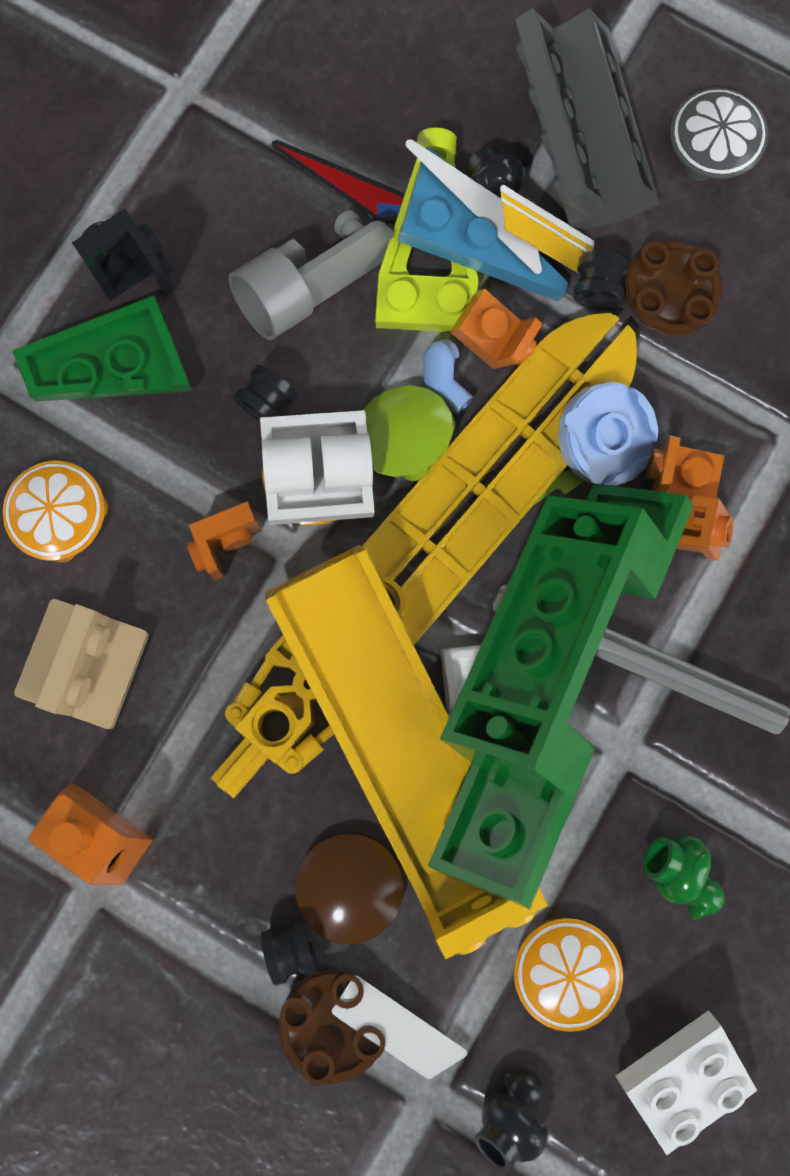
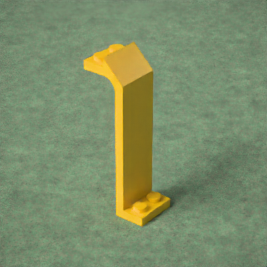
M357 545L266 591L265 600L409 878L445 959L455 954L464 955L480 948L485 943L487 937L506 927L516 928L531 921L538 910L548 906L540 888H538L529 910L439 873L428 866L472 763L440 740L449 716L366 549Z

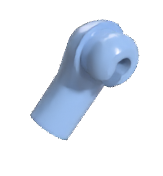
M443 339L431 343L425 351L424 384L426 388L442 397L448 408L458 416L471 403L473 396L454 380L455 359L459 357L458 347L451 340Z

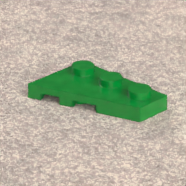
M155 296L12 350L28 394L35 402L193 391Z

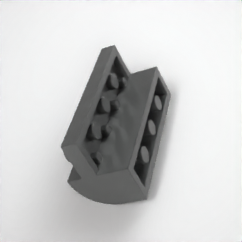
M533 8L515 18L521 38L516 43L517 52L526 68L530 83L529 95L539 115L543 130L541 132L542 142L551 158L556 176L554 177L555 189L560 200L563 202L569 226L579 229H592L618 223L660 204L609 28L590 8L555 29Z

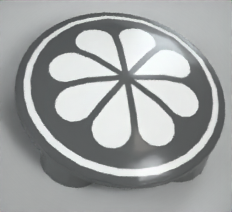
M708 88L690 95L679 105L671 121L670 139L675 154L684 164V170L691 179L696 181H704L708 178L729 179L746 173L759 163L768 142V126L760 108L746 95L727 88Z

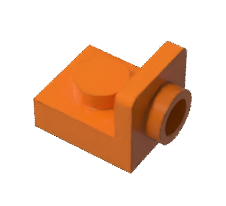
M486 289L475 292L450 333L494 370L514 364L519 365L524 362L536 347L537 342L534 338L543 323L536 317L521 321Z
M672 435L666 439L660 449L653 448L650 455L651 461L646 471V478L653 480L651 491L717 498L725 455L679 446L681 437Z
M683 494L687 495L693 508L676 549L700 552L708 560L719 561L722 547L728 548L732 540L734 529L733 517L729 516V512L719 498Z
M248 501L189 524L194 540L187 543V548L198 572L206 569L207 573L215 581L225 577L215 550L221 547L224 551L241 548L253 540L251 535L261 531L255 513Z

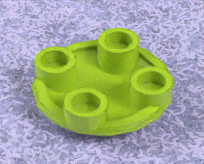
M412 385L391 388L374 397L363 409L365 410L367 433L369 434L371 444L372 467L378 474L396 478L404 477L408 481L421 480L427 476L430 467L448 449L455 428V421L443 398L428 388Z

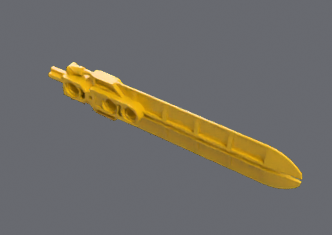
M611 313L592 314L567 322L549 333L451 443L440 459L431 466L427 476L417 482L363 544L362 547L366 549L413 645L419 641L568 466L562 457L558 441L560 418L568 402L583 388L598 383L616 382L627 387L630 386L636 367L637 343L635 332L629 325L623 329L585 374L577 370L619 321V317ZM570 380L575 384L573 388L535 431L529 425L565 383ZM520 436L525 438L527 441L487 488L480 482ZM473 492L478 498L438 545H435L431 539ZM423 549L429 555L400 588L395 581ZM284 635L280 637L266 654L265 661L250 684L247 682L243 684L232 704L225 711L227 721L245 738L210 778L232 798H235L268 759L287 773H299L324 751L321 745L334 735L329 725L316 737L310 734L300 742L315 725L313 703L318 701L312 690L307 689L308 682ZM273 666L291 669L296 673L292 685L270 687L261 697L263 692L259 689ZM276 711L283 712L289 720V731L283 739L275 742L269 741L262 731L263 721L270 713Z

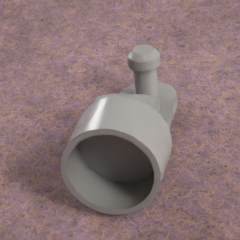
M345 211L337 217L334 226L335 232L344 240L308 263L305 249L294 239L277 249L269 248L229 274L230 289L240 310L252 327L265 339L274 340L313 313L314 307L383 262L389 241L394 237L392 229L381 221H374L364 226L361 223L360 217L354 211Z

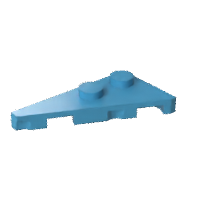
M426 147L427 150L441 158L433 149ZM420 161L397 241L555 301H559L566 294L568 282L540 254L542 271L540 274H535L497 237L496 228L490 220L482 217L478 218Z

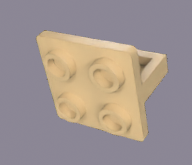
M52 599L14 694L18 698L35 703V707L45 711L71 716L105 729H113L149 634L143 629L111 619L95 610L78 604L74 606L57 599Z

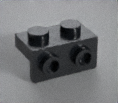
M126 209L121 210L106 221H99L90 225L81 237L72 242L109 301L150 275L165 296L174 291L167 277V274L172 272L173 268L161 251L163 247L146 221L137 226Z

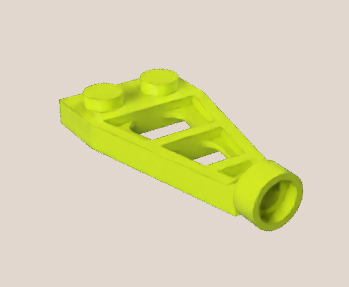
M444 128L422 130L418 134L417 143L424 148L433 149L445 162L456 168L454 161L456 157V135ZM417 158L393 229L394 237L389 241L379 271L376 328L450 332L475 292L478 291V275L476 270L452 261V271L448 277L410 275L407 272L406 265L412 246L399 242L397 239L420 164V160Z

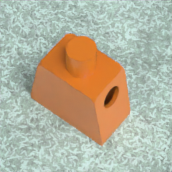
M71 783L58 794L28 837L32 844L91 885H123L154 841L149 835L75 783ZM121 851L120 856L113 864L111 862L112 859Z

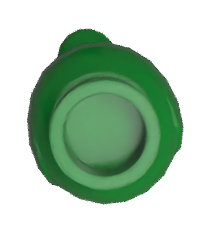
M681 835L673 839L659 837L649 845L643 859V871L648 878L654 880L658 892L666 901L678 905L688 904V913L694 920L701 919L704 915L716 914L723 907L725 902L723 888L717 881L708 878L711 868V855L707 846L699 838L691 835Z

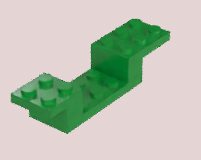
M593 484L587 500L547 496L440 737V740L472 764L428 863L430 868L530 910L595 750L567 721L620 594L656 599L693 508L687 495Z

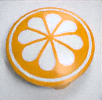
M46 461L28 468L13 481L4 499L3 522L9 538L27 555L40 560L67 562L85 550L95 540L102 527L104 517L108 512V504L103 497L98 483L86 470L65 461Z
M548 919L533 930L519 948L514 965V981L522 1004L537 1021L559 1031H581L595 1026L613 1010L622 990L623 968L620 956L613 942L596 926L579 919Z

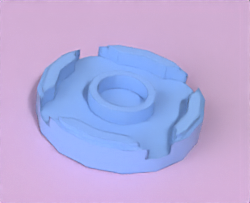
M602 382L583 388L568 402L560 418L558 441L562 457L575 475L589 483L616 486L635 479L648 467L651 461L650 453L653 442H657L658 425L654 409L641 392L621 383Z

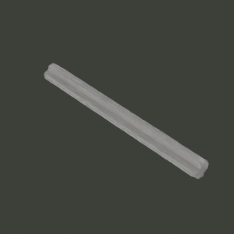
M503 584L499 589L493 603V611L495 613L508 584ZM606 627L596 651V657L769 733L780 734L784 727H786L790 716V709L787 705Z

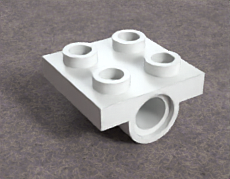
M365 410L260 418L269 525L374 517L372 454L370 438L367 433Z
M709 1010L615 1076L666 1155L679 1146L691 1143L699 1135L700 1131L724 1114L731 1113L740 1108L745 1100L757 1091L722 1026Z

